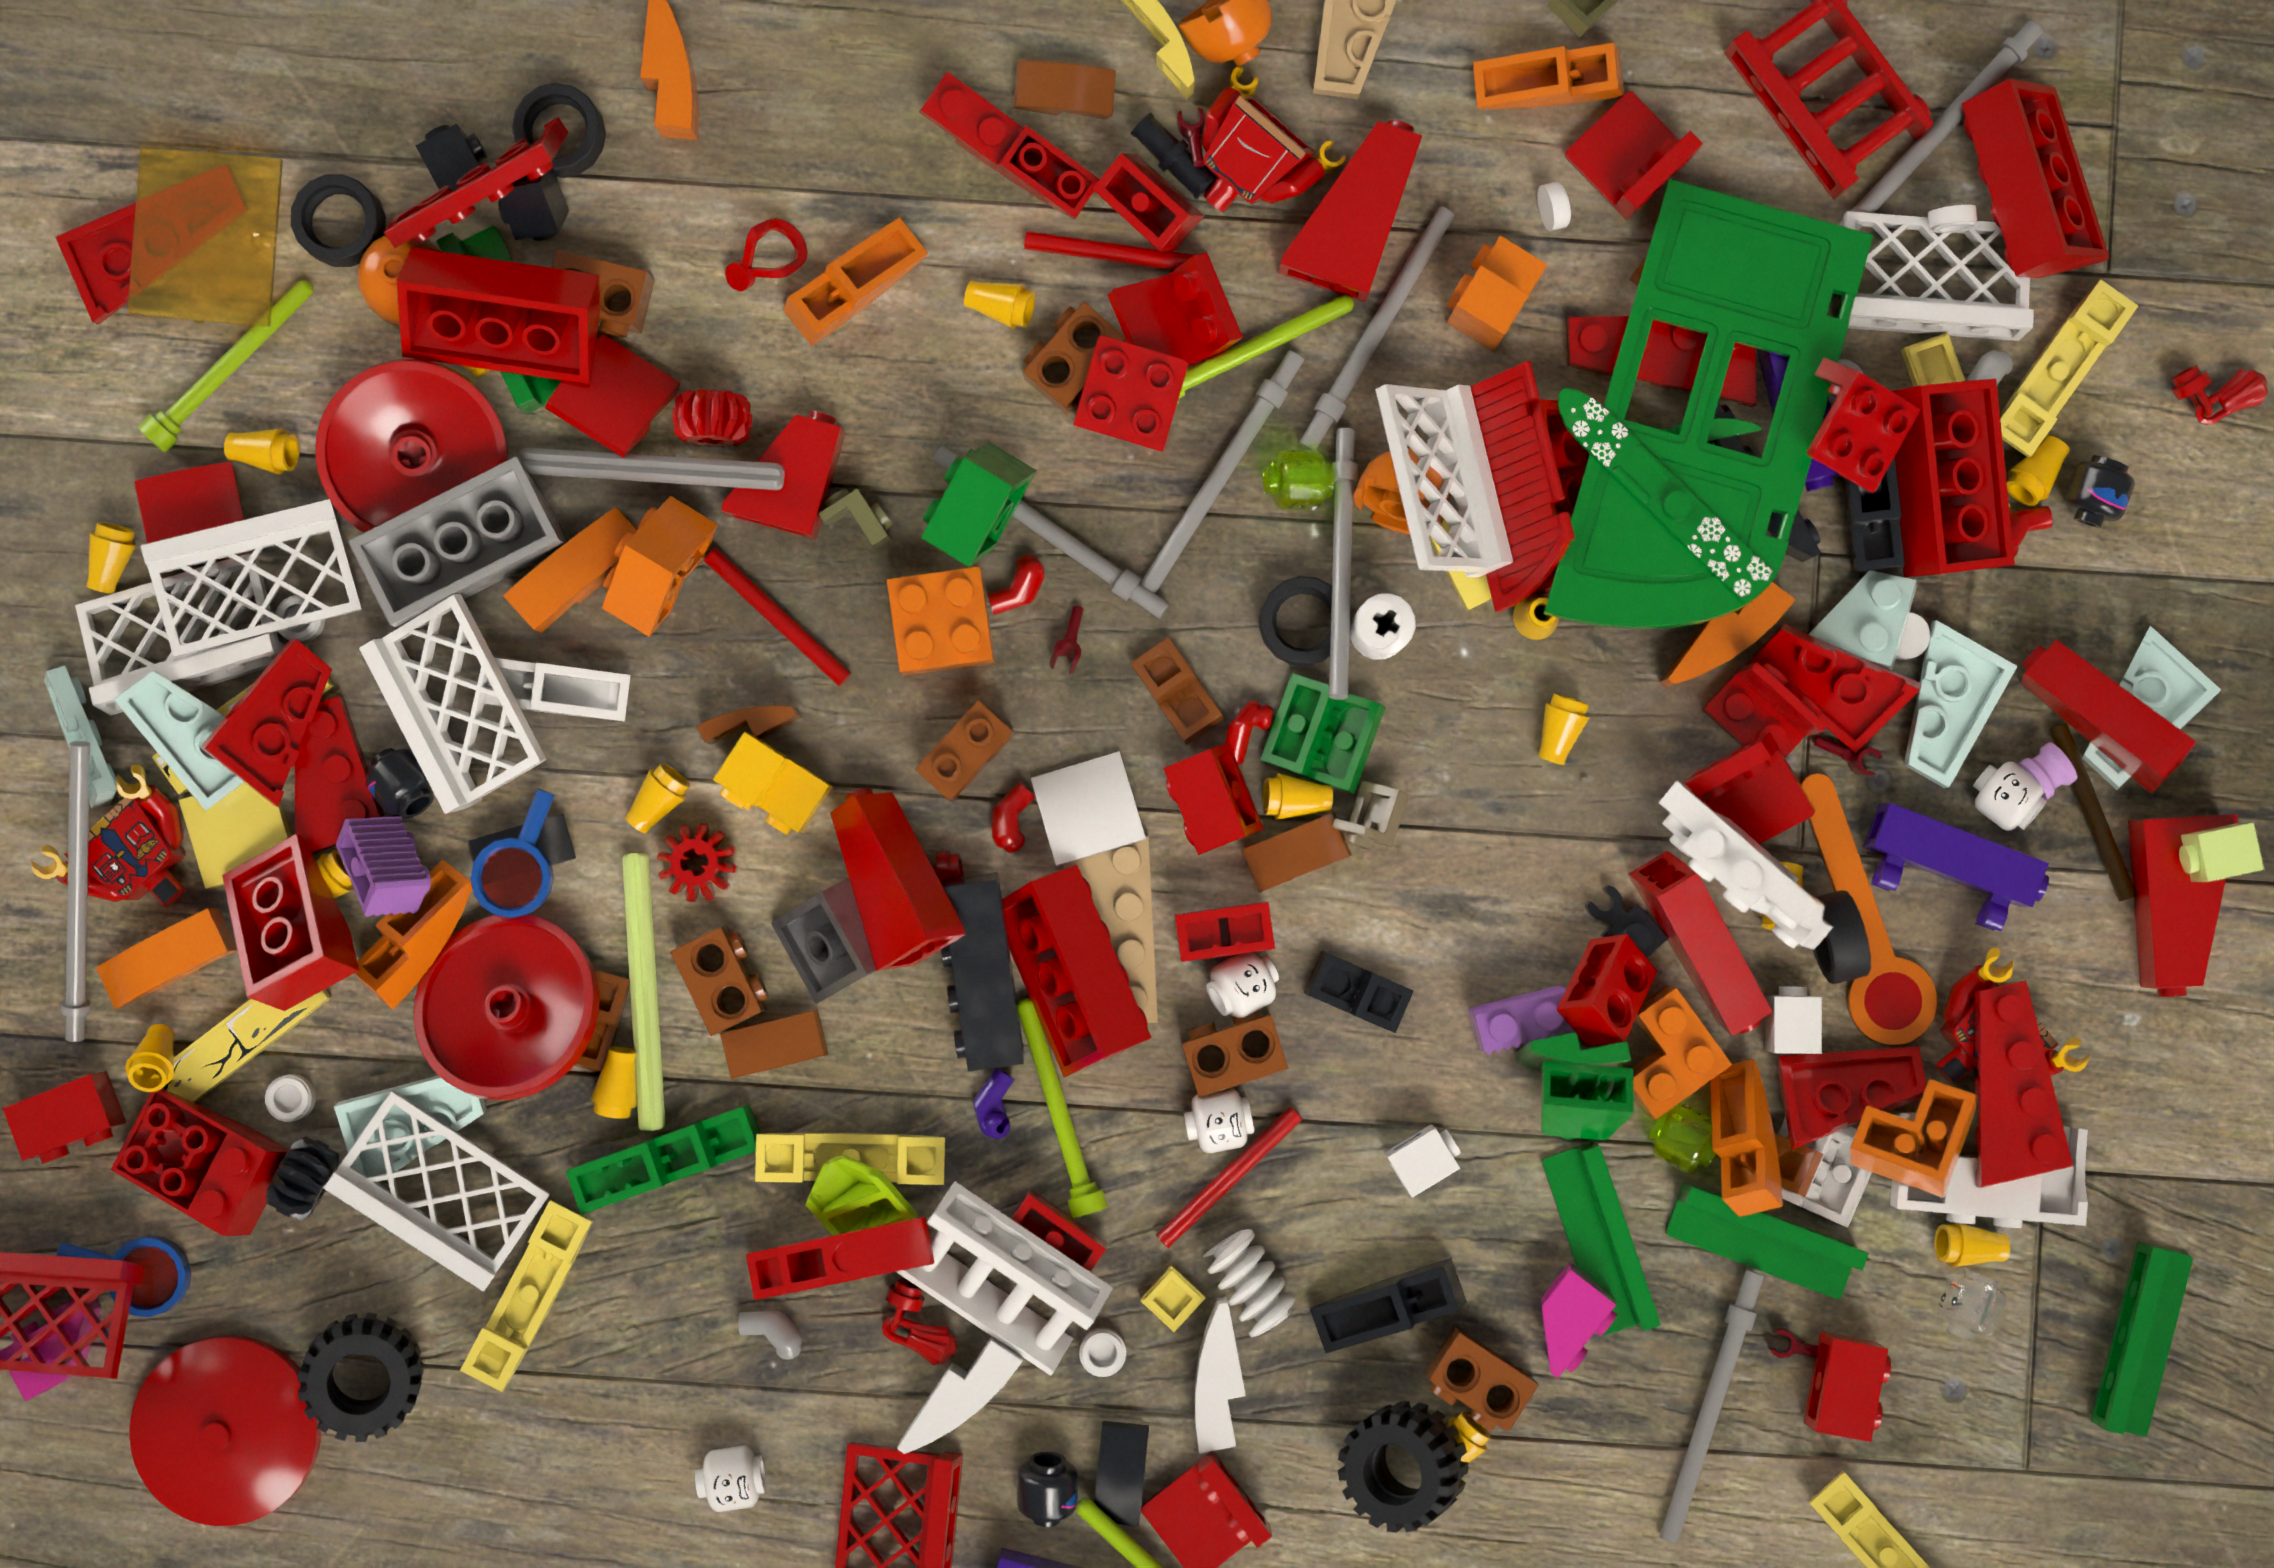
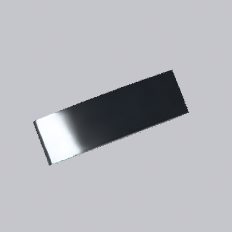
M1894 457L1875 492H1869L1844 478L1853 573L1898 568L1905 565L1900 518H1902Z
M1452 1258L1343 1294L1313 1306L1310 1311L1326 1354L1412 1329L1417 1323L1459 1312L1467 1301Z

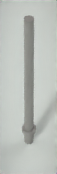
M2030 20L2014 38H2006L2000 45L2001 51L1850 212L1875 213L1965 117L1961 103L1992 88L2014 63L2021 64L2028 56L2027 50L2043 34L2042 28L2036 22ZM1844 219L1838 224L1839 226L1845 227ZM1856 223L1855 230L1858 231L1862 225Z
M85 741L70 742L66 1000L61 1002V1014L66 1016L65 1039L70 1042H79L85 1039V1016L90 1014V1002L86 1000L90 743Z

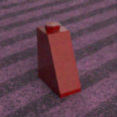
M810 411L808 418L795 415L756 461L777 463L784 467L785 477L782 489L768 490L735 487L723 501L721 511L729 517L816 540L822 521L819 513L825 510L823 503L828 499L846 434L841 426L835 425L837 418L816 411Z

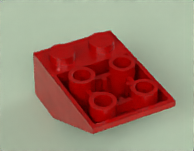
M162 1088L149 1094L110 1170L221 1236L251 1235L267 1204V1188L289 1149L255 1129Z

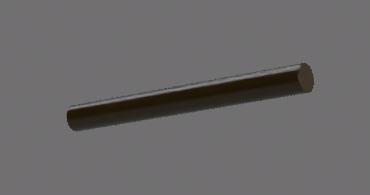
M2064 722L2049 728L2054 744L2068 757L2076 771L2077 780L2071 785L2119 901L2130 899L2136 896L2137 893L2068 724Z

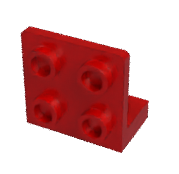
M1628 91L1566 150L1564 156L1627 221L1693 158L1703 143L1691 130L1679 140L1632 91Z
M1207 252L1190 257L1168 275L1114 288L1108 293V298L1127 342L1185 359L1189 362V365L1200 363L1216 356L1243 338Z
M1105 335L1099 336L1073 425L1163 452L1169 440L1170 427L1189 362L1179 357Z
M1823 358L1814 375L1830 384L1827 393L1834 396L1836 400L1808 448L1807 455L1869 492H1875L1921 409L1860 371Z
M1756 662L1738 668L1701 709L1741 746L1770 732L1785 758L1804 737L1820 734L1827 727V724L1819 718L1823 714L1821 709L1806 696L1800 695L1797 698L1784 686L1787 683L1784 675L1768 663L1762 666Z
M1770 732L1696 771L1682 782L1711 810L1731 819L1758 844L1809 819L1816 812Z
M1210 1451L1141 1505V1513L1184 1568H1218L1251 1541L1259 1548L1272 1538L1269 1522L1214 1451Z

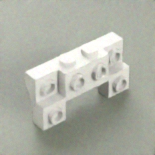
M1678 781L1674 783L1659 801V804L1670 813L1662 824L1673 833V836L1669 839L1670 842L1684 854L1692 857L1688 865L1708 882L1715 878L1725 886L1727 890L1722 895L1740 911L1745 913L1750 908L1769 917L1777 924L1772 929L1773 933L1787 945L1795 949L1799 944L1814 950L1833 928L1827 921L1822 920L1825 906L1796 883L1799 878L1731 819L1711 810L1685 784Z
M1893 1110L1892 1113L1910 1121H1914L1916 1112ZM2063 1126L2073 1167L1979 1188L1976 1187V1170H1979L1978 1156L1960 1154L1944 1198L1892 1180L1890 1206L1896 1209L1946 1213V1221L1964 1224H1975L1976 1216L1993 1217V1225L2008 1228H2022L2023 1220L2086 1226L2088 1201L2085 1184V1160L2088 1130L2080 1127Z

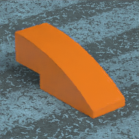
M648 0L640 78L648 90L658 91L654 126L661 137L698 140L699 103L697 82L690 51L680 25L667 0Z
M1614 42L1567 50L1565 46L1473 62L1476 101L1479 110L1567 105L1618 98L1624 95L1620 50Z
M898 217L829 263L823 274L788 296L783 311L812 347L881 296L927 256L928 252L902 219Z
M615 507L553 552L503 596L533 630L543 633L576 602L580 604L605 581L610 570L620 559L615 556V550L619 542L628 531L635 534L638 530Z
M1771 582L1769 587L1747 606L1723 617L1703 622L1660 683L1665 687H1670L1700 676L1728 662L1754 644L1777 623L1796 599Z
M443 859L429 872L431 878L430 890L425 894L419 910L413 914L409 911L404 915L399 912L396 915L390 913L384 916L375 925L383 936L357 961L359 971L354 973V975L370 992L392 1010L411 992L434 963L450 938L471 894V881Z
M207 908L126 949L97 966L96 970L116 1010L202 970V967L238 950L220 908Z
M1754 1059L1734 1063L1710 1080L1712 1150L1721 1158L1722 1200L1739 1217L1783 1207L1777 1146L1758 1065Z

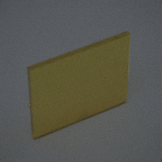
M140 146L128 315L191 320L196 324L214 322L270 327L283 167L282 159L222 154L214 150L199 152Z

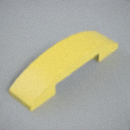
M1121 0L1163 46L1156 53V66L1180 93L1188 99L1194 94L1195 82L1191 61L1183 39L1164 7L1158 0Z
M2101 279L2094 284L2041 352L2000 413L2002 439L2028 458L2033 455L2058 420L2056 416L2105 347L2112 344L2138 308V305Z
M878 1133L756 1134L755 1182L802 1183L803 1181H816L824 1163L836 1156H848L880 1170L890 1182H897V1184L944 1185L945 1137Z
M552 1200L549 1201L527 1242L529 1245L487 1325L481 1329L460 1371L501 1392L504 1391L556 1299L593 1221Z
M1844 1471L1837 1475L1808 1502L1866 1568H1930Z

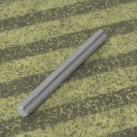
M527 447L520 449L518 453V458L527 472L536 475L768 490L782 489L785 477L783 466L777 463L638 454H627L622 458L616 453Z

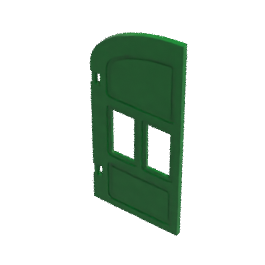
M1669 179L1603 407L1777 575L1785 557L1792 525L1812 459L1807 455V450L1821 427L1829 398L1827 391L1830 384L1814 374L1823 358L1836 363L1839 362L1850 315L1858 293L1873 235ZM1833 293L1843 296L1838 318L1827 316ZM1653 320L1707 334L1679 435L1624 420ZM1735 342L1789 357L1761 458L1707 443ZM1589 454L1571 516L1575 540L1570 542L1563 558L1557 565L1544 615L1604 627L1659 629L1703 623L1728 615L1745 606ZM1772 512L1783 515L1777 538L1766 535ZM1771 582L1752 601H1754L1760 594H1762L1769 587Z

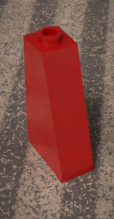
M1388 120V123L1378 121L1284 253L1278 273L1341 295H1348L1355 300L1365 303L1423 135L1414 133V127L1399 120Z
M2057 639L2047 650L2042 645H2039L2021 665L2027 670L2021 680V684L2151 794L2185 760L2197 743Z
M865 788L847 794L845 796L846 802L831 811L830 815L875 969L880 971L914 966L966 935L964 927L893 792L873 794L872 789Z
M2238 814L2128 821L2132 882L2137 893L2134 896L2140 987L2157 989V997L2187 996L2186 987L2204 985L2226 878L2210 882H2191L2190 874L2184 871L2180 862L2179 849L2183 846L2181 835L2238 823Z
M1667 850L1628 874L1659 928L1669 938L1667 940L1709 1011L1723 1029L1732 1036L1738 1033H1747L1758 1027L1764 1017L1773 1013L1704 883L1691 867Z

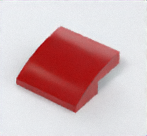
M603 334L596 341L589 384L562 380L547 401L545 409L624 458L649 433L652 420L677 396L681 383Z
M231 461L178 470L134 481L147 544L244 520ZM197 564V565H193V566H189V567L201 566V564Z

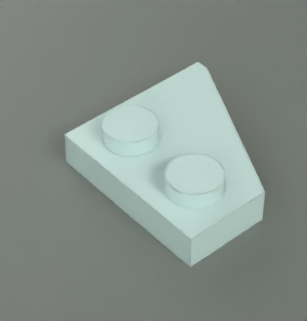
M1869 570L1809 635L1889 670H1893L1917 588L1916 580Z

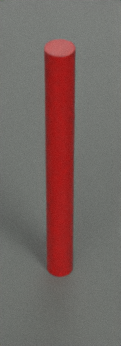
M1026 231L1024 244L1025 250L1175 270L1190 257L1196 255Z
M717 548L713 549L706 556L704 562L837 686L841 687L850 678L852 673Z
M1289 1106L1156 1234V1237L1169 1249L1303 1120L1301 1116Z

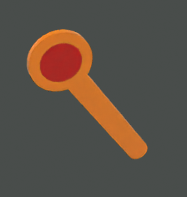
M1824 774L1808 775L1802 780L1801 786L1816 810L1815 814L1808 820L1834 892L1846 890L1852 896L1859 909L1869 942L1871 970L1868 976L1853 979L1849 985L1847 1007L1850 1018L1856 1028L1872 1041L1885 1045L1909 1043L1919 1038L1934 1020L1937 1010L1935 985L1921 966L1911 960L1895 957L1834 784Z

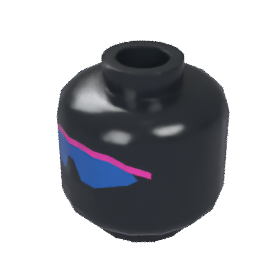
M2093 455L2091 461L2080 462L2074 469L2064 496L2065 504L2070 509L2076 511L2074 520L2092 527L2101 528L2104 520L2113 522L2121 519L2135 486L2134 478L2127 473L2129 467L2119 461Z
M388 748L378 753L372 759L371 768L366 774L365 784L387 815L412 818L421 814L432 804L434 792L412 750Z
M1039 1452L1032 1455L1028 1461L1020 1466L1017 1473V1506L1025 1517L1032 1519L1038 1526L1052 1527L1058 1525L1061 1520L1066 1519L1075 1512V1506L1078 1501V1473L1075 1466L1067 1461L1065 1456L1056 1452Z

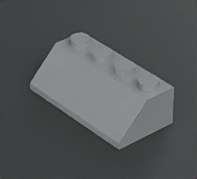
M517 456L348 541L385 617L391 626L397 628L453 594L461 593L463 599H466L547 558L567 542L549 504Z

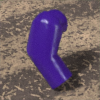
M1000 1068L993 1070L973 1101L980 1130L985 1136L993 1139L1005 1137L1009 1133L1011 1125L1002 1098L1015 1079Z

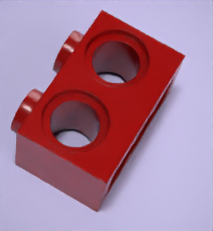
M1269 902L1174 914L1181 962L1275 949Z
M1627 934L1590 939L1556 1010L1587 1047L1625 1042L1641 1005L1648 995V990L1657 970Z

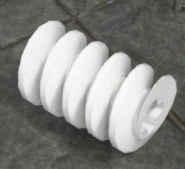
M1391 593L1377 594L1367 599L1354 614L1350 624V639L1355 649L1363 656L1374 660L1387 659L1397 654L1412 639L1415 631V615L1410 605L1401 597ZM1381 618L1389 622L1386 628L1388 632L1383 636L1376 633L1378 628L1377 622Z
M1246 1229L1224 1239L1202 1257L1214 1255L1216 1258L1207 1270L1209 1274L1225 1272L1226 1276L1218 1285L1220 1290L1231 1287L1236 1289V1292L1228 1301L1229 1305L1245 1303L1246 1308L1238 1317L1240 1322L1255 1319L1257 1322L1248 1333L1250 1338L1265 1333L1285 1320L1293 1312V1310L1289 1309L1295 1302L1296 1297L1291 1292L1279 1294L1285 1286L1284 1278L1278 1276L1268 1279L1275 1269V1264L1270 1260L1257 1263L1263 1256L1265 1249L1262 1245L1247 1247L1254 1238L1255 1233L1251 1229Z

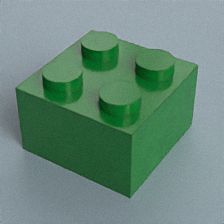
M991 442L976 450L970 449L963 458L956 457L944 477V481L949 483V486L942 499L938 496L935 497L924 514L923 521L928 525L921 538L970 567L995 549L1037 470Z

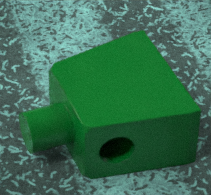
M1543 1060L1541 1083L1542 1134L1558 1136L1567 1140L1576 1138L1606 1140L1634 1114L1633 1068L1582 1065Z

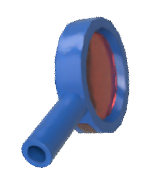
M537 788L518 838L494 841L481 850L473 863L470 878L473 894L482 907L494 915L514 918L531 914L544 904L552 891L554 874L551 861L544 851L536 845L555 796L551 792Z
M145 1236L124 1244L113 1256L65 1242L61 1243L56 1256L120 1260L144 1266L142 1285L133 1286L129 1313L134 1316L152 1317L171 1310L183 1300L190 1287L191 1268L187 1255L176 1243L165 1237ZM109 1291L111 1298L115 1301L116 1292Z

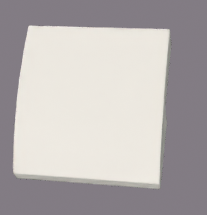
M1120 751L1031 778L1056 866L1146 840Z
M1785 1117L1778 1134L1789 1139ZM1848 1127L1804 1145L1822 1153V1159L1806 1196L1803 1197L1782 1187V1199L1848 1228L1872 1174L1870 1171L1851 1165L1850 1147L1857 1129Z

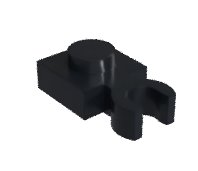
M1606 885L1603 888L1605 894L1611 899V905L1607 910L1600 911L1591 901L1585 904L1586 911L1590 916L1598 920H1605L1610 925L1600 934L1602 937L1627 934L1646 958L1669 939L1638 904H1633L1625 911L1622 907L1623 900L1621 894L1610 885Z

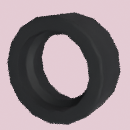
M551 83L538 86L526 94L515 109L512 124L515 143L522 138H525L529 145L534 143L532 134L534 121L546 108L557 104L570 105L578 110L585 120L587 129L585 140L579 149L568 156L554 157L552 163L554 164L553 169L556 177L566 178L580 175L595 164L603 151L606 137L603 117L589 97L572 85Z
M325 174L310 180L297 193L291 207V228L297 242L318 261L333 267H353L360 263L362 254L373 241L385 236L386 215L379 199L360 181L344 174ZM335 194H345L355 198L361 204L365 213V225L361 235L352 244L344 247H330L323 244L315 236L312 228V218L316 208L326 198Z
M1298 576L1281 582L1269 593L1260 611L1259 629L1264 644L1276 658L1290 665L1310 666L1323 662L1330 657L1331 628L1326 639L1319 645L1308 649L1295 648L1287 644L1279 635L1276 626L1277 612L1288 598L1299 594H1307L1320 599L1327 606L1331 616L1332 585L1317 577Z
M1840 890L1813 897L1825 906L1822 920L1827 921L1833 926L1831 931L1813 950L1824 977L1829 983L1837 984L1868 976L1871 970L1869 942L1859 909L1848 891Z

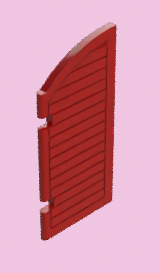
M1531 361L1523 362L1470 386L1514 562L1486 574L1495 612H1502L1515 606L1539 588L1563 558L1570 542L1575 540L1569 512L1557 515L1554 504L1564 500L1565 496L1544 412L1539 411L1532 415L1529 403L1540 399Z

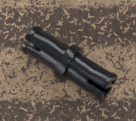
M1151 112L1130 133L1160 162L1158 167L1164 173L1169 171L1193 194L1196 200L1207 191L1216 179L1203 166H1193L1191 153L1188 151L1190 145L1184 139L1179 142L1154 118Z

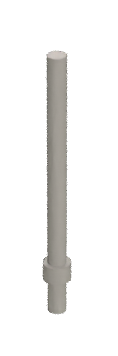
M1438 207L1329 393H1323L1313 410L1316 414L1299 441V445L1306 450H1311L1310 452L1316 451L1332 423L1337 424L1347 408L1344 404L1345 400L1455 217L1454 213L1447 208Z
M1288 351L1270 380L1265 379L1256 392L1255 396L1258 398L1140 582L1145 588L1156 593L1272 410H1279L1288 396L1286 389L1304 362V359L1295 352Z
M1339 428L1336 430L1335 462L1331 464L1330 484L1335 487L1329 698L1336 700L1348 698L1353 487L1358 485L1359 467L1354 462L1355 430L1351 428Z
M942 445L932 461L948 471L958 455ZM1022 500L1020 501L1013 514L1015 519L1113 586L1111 591L1126 602L1131 599L1158 619L1163 616L1170 604L1145 588L1140 583L1142 578L1129 569L1122 571Z
M1746 1269L1736 1302L1729 1305L1724 1321L1728 1323V1327L1659 1537L1671 1543H1678L1746 1331H1752L1757 1312L1753 1311L1764 1275Z

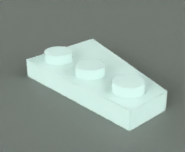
M1935 620L1931 621L1930 642L1925 652L1920 677L1922 687L1917 693L1904 766L1943 788H1949L2018 666Z
M2151 626L2147 630L2120 683L2121 687L2180 730L2221 691L2216 684ZM2091 742L2089 743L2082 759L2111 786L2118 790L2131 776Z
M65 666L46 671L44 682L69 750L70 742L85 741L90 743L89 804L91 810L111 804L117 790L116 778L109 763L106 764L100 750L102 741L94 720L88 721L81 705L86 703L82 685L77 676L70 678Z
M154 670L114 698L115 702L205 811L244 783L200 748L225 718L217 710Z
M439 1075L340 1101L334 1106L348 1153L392 1090L456 1132L483 1115L487 1110L484 1099L462 1092L444 1081ZM393 1105L384 1118L387 1139L414 1134L411 1115ZM419 1121L421 1132L432 1130ZM378 1128L368 1143L380 1141ZM441 1135L422 1138L424 1152L446 1138ZM415 1140L389 1145L394 1172L409 1164L418 1156ZM382 1147L363 1150L352 1165L368 1177L387 1173Z

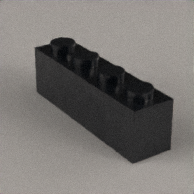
M998 872L942 880L941 885L955 909L966 934L941 949L944 968L952 967L955 985L947 986L950 1012H959L962 1030L954 1031L957 1058H966L968 1072L1024 1064L1025 1052Z

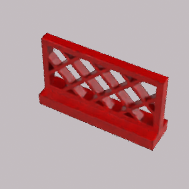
M0 1252V1315L5 1320L0 1325V1339L11 1330L22 1345V1348L8 1360H2L0 1357V1370L117 1379L133 1286L142 1285L145 1267L120 1260ZM16 1285H22L31 1300L16 1313L12 1314L2 1297ZM35 1286H42L45 1288L42 1291L38 1292ZM60 1288H66L75 1303L56 1318L45 1301ZM79 1289L89 1291L85 1295H82ZM104 1291L116 1292L113 1312L100 1321L89 1304ZM38 1308L49 1325L30 1340L19 1323ZM82 1311L93 1329L74 1343L63 1326ZM53 1334H56L67 1351L53 1363L48 1364L42 1358L37 1348ZM98 1337L102 1339L107 1347L103 1368L91 1367L81 1354V1351ZM29 1356L33 1362L22 1361ZM73 1359L78 1366L66 1364Z
M850 1442L847 1445L835 1568H849V1554L860 1545L877 1568H889L888 1565L905 1551L918 1568H952L963 1454L947 1451L937 1454L915 1450L904 1454L893 1447ZM859 1455L875 1457L887 1473L870 1488L857 1472ZM889 1460H897L902 1462H900L897 1466L893 1467ZM909 1462L928 1465L926 1485L915 1494L898 1473ZM889 1478L892 1479L907 1499L890 1515L873 1494V1491ZM857 1487L862 1494L855 1499V1490ZM925 1493V1501L923 1506L921 1502L918 1500V1498ZM863 1499L869 1502L882 1520L865 1535L853 1520L854 1507ZM910 1504L923 1520L921 1533L911 1541L908 1540L893 1520L895 1516ZM884 1525L887 1526L902 1546L900 1550L886 1561L883 1560L868 1540L869 1537ZM852 1533V1535L855 1537L857 1541L850 1546ZM921 1539L920 1551L918 1553L913 1545Z

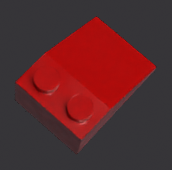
M295 834L222 875L248 998L286 1011L359 971L351 931L302 836Z

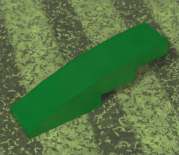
M747 1104L573 1167L565 1172L578 1209L582 1215L711 1169L719 1164L756 1152V1134H760L751 1106Z

